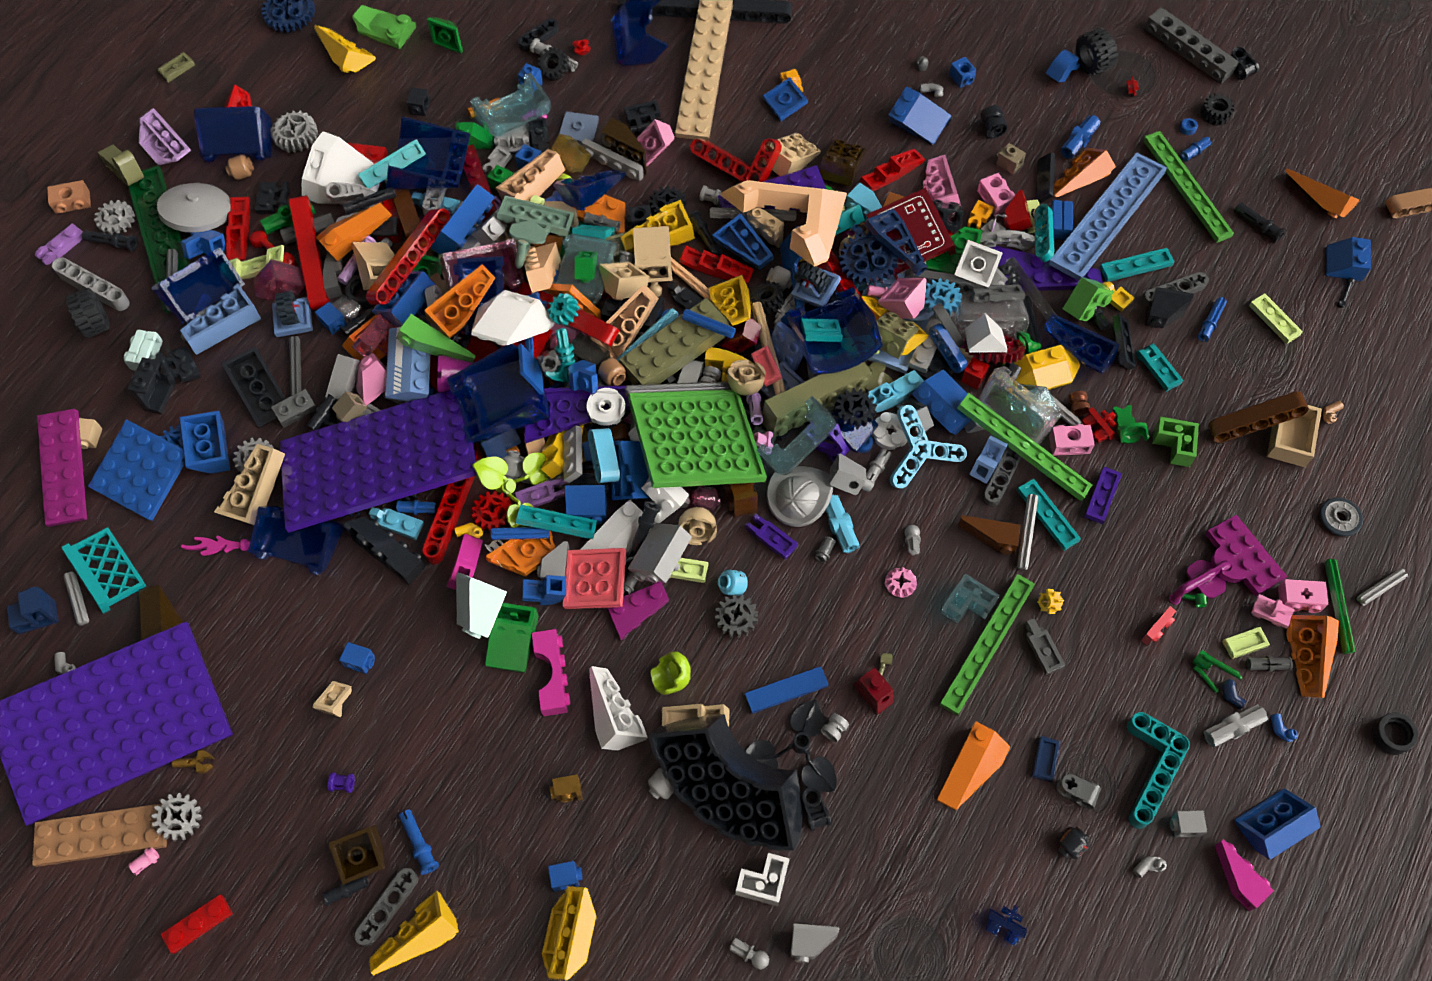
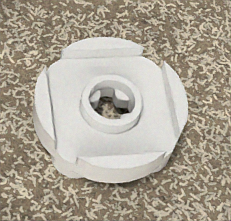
M599 389L597 393L593 396L591 395L587 400V412L593 423L604 426L618 424L625 414V400L615 389ZM606 403H608L609 407L611 408L608 410H604L603 408H601V406L603 407Z
M884 412L873 423L872 436L876 444L881 448L894 450L896 447H902L907 443L897 414ZM887 429H894L896 433L890 435Z

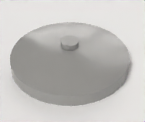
M189 183L175 186L164 192L157 202V210L161 221L170 228L183 232H203L214 229L226 222L228 212H231L230 198L223 190L208 184Z

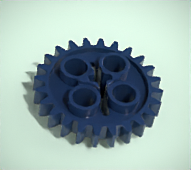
M266 0L267 3H263L264 8H261L263 19L269 25V28L273 27L274 31L279 29L280 32L286 29L287 33L290 29L295 32L297 27L301 30V25L307 26L306 21L311 22L310 17H314L313 13L316 12L312 0Z
M870 231L868 235L862 232L861 237L855 234L854 240L848 238L849 244L844 243V249L840 250L839 260L841 261L840 268H842V273L846 274L847 279L852 278V283L858 280L859 286L863 282H866L867 287H869L870 282L876 286V281L878 280L883 284V278L889 280V274L894 275V269L897 268V262H899V257L875 238ZM864 246L868 247L873 272L870 271L868 257H866V249Z

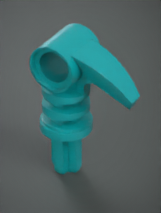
M560 328L556 331L558 346L555 347V352L559 353L557 356L560 359L561 365L557 368V371H547L543 374L559 382H569L568 367L575 363L574 353L571 352L574 347L573 344H569L567 330Z

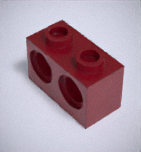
M752 318L734 326L730 325L736 329L733 338H723L721 347L737 354L757 344L762 325L755 322Z

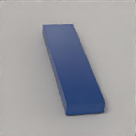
M820 666L747 692L745 697L753 714L828 687L829 684Z

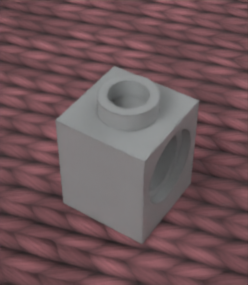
M1177 811L1170 819V828L1174 831L1175 837H1201L1206 834L1207 828L1204 811Z

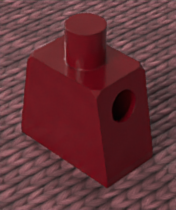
M876 668L870 670L853 684L877 715L894 703L893 688Z

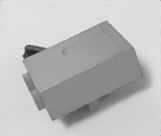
M655 523V526L649 531L637 554L626 559L625 571L630 570L634 574L633 577L641 582L646 580L652 583H666L672 571H677L680 568L678 561L681 559L692 536L681 525Z

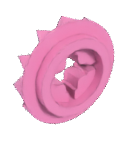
M904 567L894 568L888 572L885 578L886 588L896 597L910 596L917 586L916 576H914L911 570H907ZM903 576V580L907 583H903V586L900 588L899 582L896 580Z

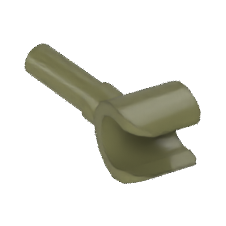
M883 653L881 655L879 673L883 675L885 665H892L893 655L890 653Z

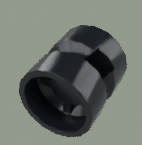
M992 105L981 112L980 118L989 138H998L1007 132L1008 125L1000 106Z

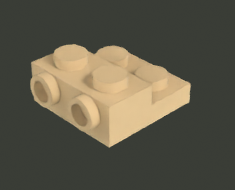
M760 207L751 209L747 213L749 225L758 236L764 238L770 245L779 248L783 242L784 223Z

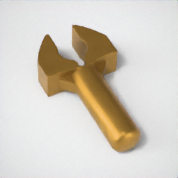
M202 750L198 751V755L195 758L173 760L172 767H195L197 773H206L213 766L211 764L202 765L199 762H202L204 759L214 758L208 752Z

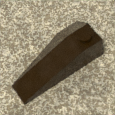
M160 585L139 591L142 640L183 623Z

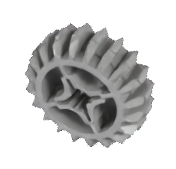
M293 110L290 114L286 112L284 116L280 114V119L275 118L276 123H272L271 137L275 145L282 151L286 150L288 153L291 151L296 153L297 150H300L302 152L304 148L308 149V145H313V141L317 140V125L307 113H302L301 111L296 113Z

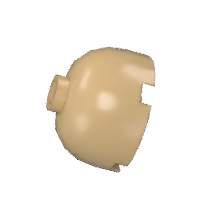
M738 360L733 362L728 369L727 378L729 386L740 395H753L763 387L765 369L757 362L754 365L749 363L750 360Z
M700 507L690 508L679 518L678 525H681L692 536L688 544L702 545L701 542L708 540L709 543L715 538L717 525L714 516L709 510Z

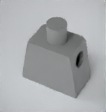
M838 454L830 467L829 485L853 495H857L861 489L870 492L874 486V482L866 478V469L842 454Z

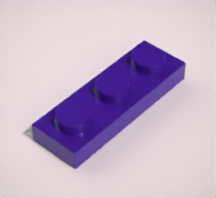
M1103 467L1084 516L1085 518L1100 524L1104 523L1122 473Z

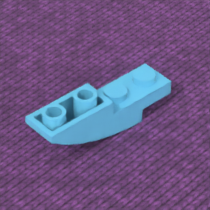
M913 370L890 384L885 382L869 391L868 398L874 397L872 404H877L875 411L881 412L908 400L909 396L924 380Z

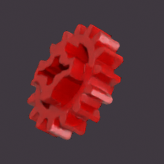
M487 491L485 497L479 495L480 501L475 500L474 504L476 507L471 508L473 512L472 517L476 525H481L483 531L488 528L489 532H491L492 528H500L501 526L507 528V509L513 504L510 503V498H505L503 492L498 495L497 491H494L493 495H490Z

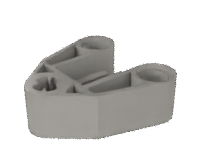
M331 182L326 187V196L332 202L357 199L356 197L359 196L362 198L375 193V191L361 184ZM331 189H337L339 191V194L331 195L329 191ZM358 212L351 213L350 215L341 216L336 220V222L341 221L344 218L352 216Z

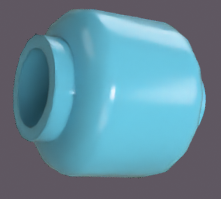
M728 569L719 576L718 586L725 595L740 596L747 589V577L742 571Z

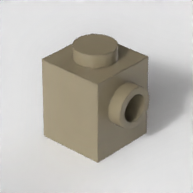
M1008 143L1005 148L1002 147L999 150L996 165L1014 175L1022 166L1026 153Z
M346 391L332 407L336 417L342 422H348L360 417L368 408L359 395Z

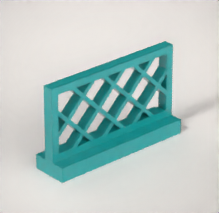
M108 527L72 546L68 543L61 547L103 614L111 610L109 606L146 587L145 582ZM106 535L109 536L110 539L107 545L98 544L100 538ZM85 546L91 547L89 554H81L78 551ZM96 548L105 549L103 557L93 555ZM110 550L119 552L117 559L107 558ZM91 560L101 561L98 569L89 568ZM105 562L115 563L112 571L102 570ZM119 564L128 565L126 573L116 572ZM100 574L110 575L107 583L98 582ZM114 576L124 577L121 585L112 584ZM128 578L137 579L139 582L132 587L126 586ZM109 589H119L118 595L109 599L107 596Z

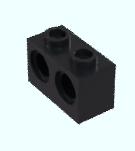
M933 199L932 201L946 229L959 231L964 214L960 204L956 202L943 203L941 200ZM955 213L953 217L948 218L949 214Z

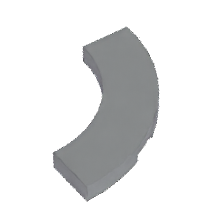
M1012 230L983 233L980 244L989 248L996 247V244H1007L1009 247L1025 251L1035 246V236Z

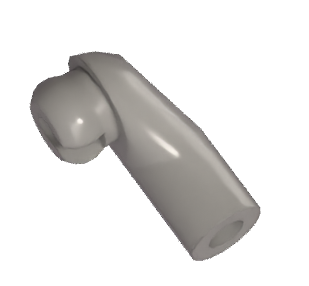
M1145 856L1134 868L1133 873L1137 877L1142 878L1147 871H1164L1167 864L1160 857Z

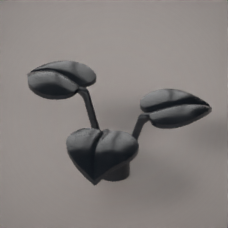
M816 699L802 704L793 712L790 719L791 728L801 733L796 734L792 744H789L785 749L775 754V747L767 740H758L752 743L746 750L754 759L773 768H778L776 758L782 756L790 749H793L798 754L805 753L806 761L809 765L805 766L801 772L804 785L807 788L814 787L820 792H833L836 789V773L831 762L822 756L816 757L812 762L810 760V751L808 750L811 743L810 737L821 734L820 730L825 725L824 715Z

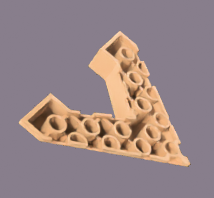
M747 180L723 191L721 196L743 213L756 207L764 208V205L775 206V209L789 211V208L800 209V212L807 213L806 224L792 230L790 249L815 267L829 259L847 193Z

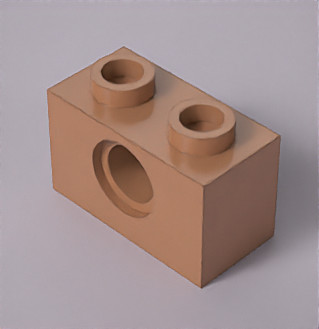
M83 180L49 186L48 204L56 214L91 207L90 191Z

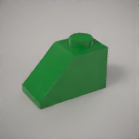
M474 122L456 123L455 137L459 149L474 144L475 149H492L493 133Z
M578 252L575 256V279L588 283L595 278L598 252Z

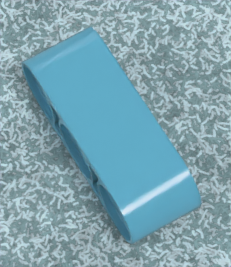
M609 428L590 429L588 432V442L596 481L598 483L618 482L620 471L611 430Z

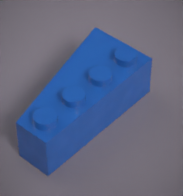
M477 184L441 230L431 249L449 261L451 253L455 252L458 247L461 249L467 241L465 239L466 236L470 237L476 229L474 227L475 224L479 225L485 217L483 213L486 212L488 214L493 207L491 202L494 196Z

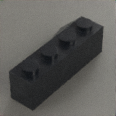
M363 516L348 521L343 525L356 544L408 585L425 569L422 562L423 558L417 552H410L408 550L409 547L403 541L397 542L394 539L395 536L388 530L383 531L380 528V524L374 519L369 520Z

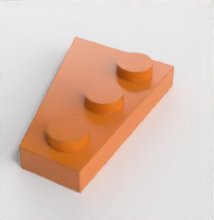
M552 284L550 288L544 290L557 298L559 293L564 295L570 294L578 301L577 305L580 310L601 320V311L573 285Z

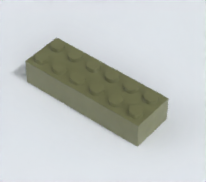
M707 298L690 309L693 312L730 326V322ZM681 315L621 357L619 362L626 369V377L633 385L660 384L726 336L683 320Z
M860 356L765 400L762 424L767 431L773 433L772 438L778 435L782 436L788 430L794 427L798 428L804 422L815 420L819 415L834 410L836 400L840 393L844 395L846 389L849 392L852 391V388H855L856 392L862 389V393L865 394L872 372Z

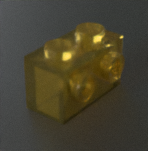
M559 134L551 148L552 151L558 153L565 168L572 173L582 172L592 156L570 135Z

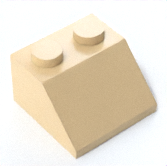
M630 262L599 264L605 291L615 300L630 298L641 286H648L649 276Z

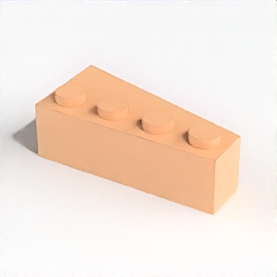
M547 149L497 186L496 189L502 201L505 195L530 201L534 195L540 196L565 171V168L558 153Z
M556 242L536 248L530 246L524 266L532 293L548 289L553 283V277L556 276V270L559 269L561 264Z
M646 285L641 286L607 321V323L620 330L612 346L610 347L592 337L590 339L609 358L617 359L631 346L659 298Z

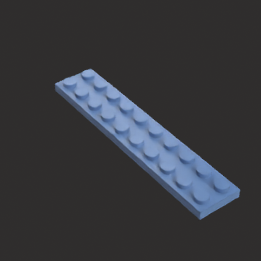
M1136 153L1053 255L1049 265L1077 280L1084 277L1165 174L1167 167Z

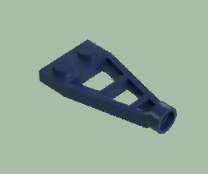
M894 209L866 220L865 225L874 237L905 262L916 276L925 272L928 266L924 263V259L905 222ZM897 229L902 239L893 241L886 233ZM907 244L912 253L907 255L899 247Z

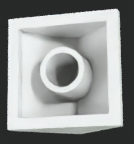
M986 313L964 329L969 352H1007L1002 329Z

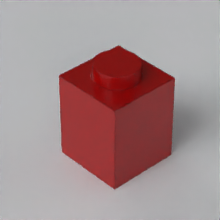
M972 357L964 371L961 382L978 390L986 377L989 365Z

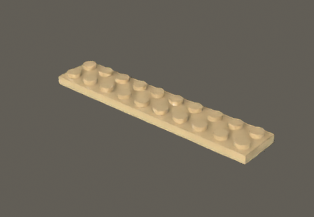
M700 0L675 132V136L678 138L709 141L733 0Z

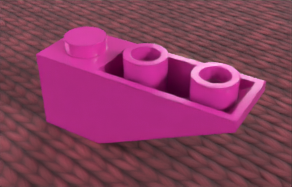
M464 534L446 587L456 590V575L458 572L473 578L483 540Z
M1223 839L1215 845L1232 895L1248 911H1252L1274 890L1270 887L1268 880L1263 876H1259L1253 870L1252 864L1248 860L1243 859L1231 843Z

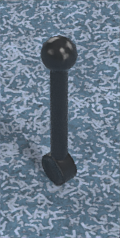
M1352 277L1347 279L1348 285L1342 300L1338 303L1339 308L1346 306L1345 300L1351 285L1355 282V279Z

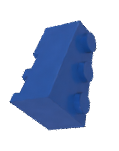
M741 213L712 235L714 241L758 270H761L773 260L771 251Z
M640 441L614 442L620 478L618 482H611L612 500L649 499L650 497L641 489L648 480V474Z

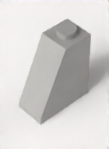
M340 354L337 355L325 397L330 394L339 399L345 391L355 394L360 360Z

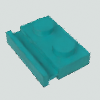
M581 224L572 228V235H577L579 239L595 237V240L602 241L614 235V227Z
M801 318L800 325L805 341L842 342L843 334H841L838 319Z

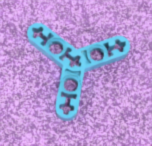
M905 405L898 409L897 416L910 449L890 477V483L893 487H906L926 459L961 462L966 458L967 451L961 445L928 441L919 416L913 406ZM905 410L911 413L908 417L903 416ZM915 421V423L906 424L907 422ZM912 426L918 428L919 432L916 437L910 434ZM924 445V452H920L917 457L913 456L919 452L918 446ZM937 446H941L944 451L940 457L935 454ZM957 449L958 452H961L960 456L949 454V451H957ZM909 459L915 462L912 470H909L906 466V462ZM903 475V477L901 478L903 483L897 484L898 479L896 477Z

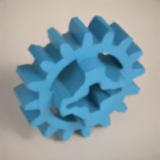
M939 278L938 282L933 279L931 285L926 284L924 308L928 307V313L933 311L932 307L940 302L950 316L952 311L956 312L958 306L960 307L962 294L959 293L960 288H954V282L949 284V279H946L945 282H942L941 278Z

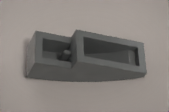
M327 252L323 268V282L329 299L343 296L341 284L337 277L344 269L342 259L337 261Z

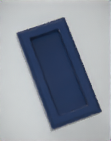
M1043 736L1039 737L1031 777L1051 783L1054 781L1061 741Z

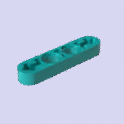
M1041 204L1034 212L1035 254L1042 262H1047L1054 255L1053 211L1047 204Z

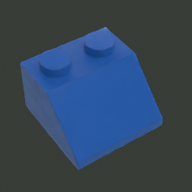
M1351 237L1326 246V276L1344 279L1352 277L1357 281H1363L1371 270V240Z
M605 485L565 486L566 514L597 520L596 525L607 521Z

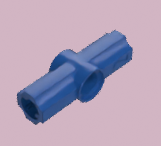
M1088 115L1080 126H1076L1073 129L1069 139L1060 150L1065 158H1073L1081 147L1084 148L1088 144L1092 134L1101 123L1097 116Z

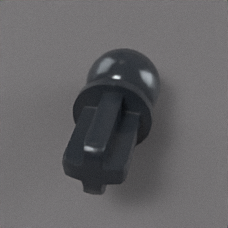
M1096 306L1094 315L1090 319L1095 321L1101 330H1105L1110 323L1103 315L1104 311L1099 310V306Z

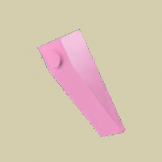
M942 155L929 159L923 186L924 188L926 187L931 199H938L943 201V203L956 202L960 204L946 156Z

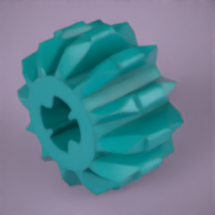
M559 293L558 298L553 296L554 301L549 302L551 307L547 309L548 313H550L549 317L558 325L568 326L569 321L574 322L573 318L578 316V313H576L580 309L577 305L578 301L570 294L564 295Z

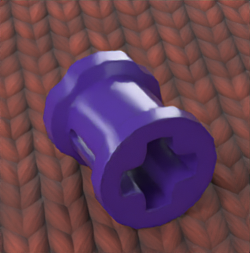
M332 772L328 780V790L330 792L345 790L347 793H351L355 783L354 774L346 776L337 775L335 772Z

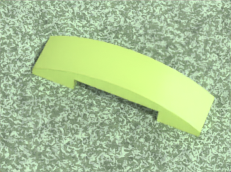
M280 245L267 249L266 255L243 262L237 258L222 262L221 278L230 280L247 279L273 271L283 262L284 246Z

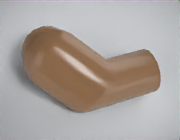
M1336 401L1324 407L1323 420L1329 424L1336 422L1335 412L1344 408L1343 403Z

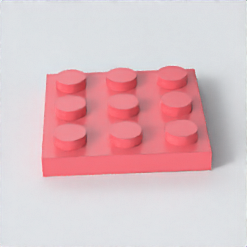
M626 549L568 550L565 575L566 596L563 599V607L565 609L622 607Z

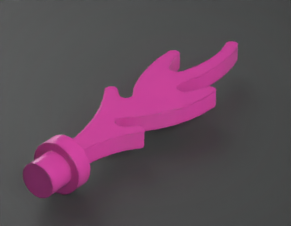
M218 535L216 536L217 542L205 537H195V541L202 543L193 546L181 545L185 550L206 549L200 552L202 556L217 553L225 548L224 551L227 553L237 548L247 551L254 547L253 541L242 539L241 542H234L223 539Z

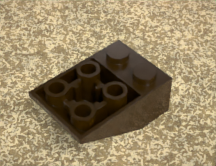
M611 118L601 130L602 146L642 165L643 174L646 175V151L626 124Z
M833 140L821 160L819 172L822 179L851 186L857 175L866 148H862L858 144H848L843 140Z

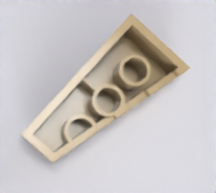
M257 444L245 462V468L240 475L236 476L233 487L224 495V501L221 506H217L214 512L260 526L285 453Z

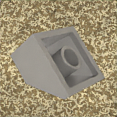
M794 924L792 929L791 958H795V962L809 963V959L813 960L836 939L839 927Z

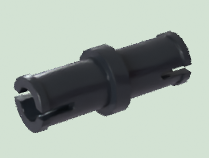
M328 394L322 405L316 408L317 412L307 425L314 430H318L326 417H330L329 413L338 399Z
M364 876L343 885L340 882L339 886L322 893L325 904L328 906L342 898L348 899L353 893L369 887L368 879Z

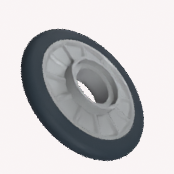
M1340 497L1331 498L1325 501L1320 508L1319 515L1322 524L1335 535L1343 537L1352 536L1362 528V512L1355 503L1348 499ZM1337 513L1344 514L1346 521L1339 520Z

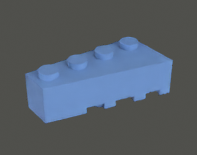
M239 284L233 287L234 290L230 294L225 293L220 297L222 300L215 306H209L204 315H198L180 330L196 355L261 319L253 303Z

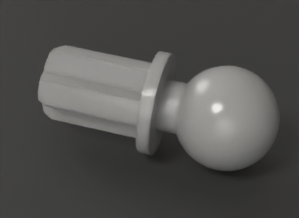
M909 525L904 531L906 536L905 543L908 546V552L914 556L920 552V530L915 525Z
M738 939L733 940L730 951L744 958V962L750 959L753 966L757 969L767 967L769 957L766 952L753 951L754 945L751 947Z

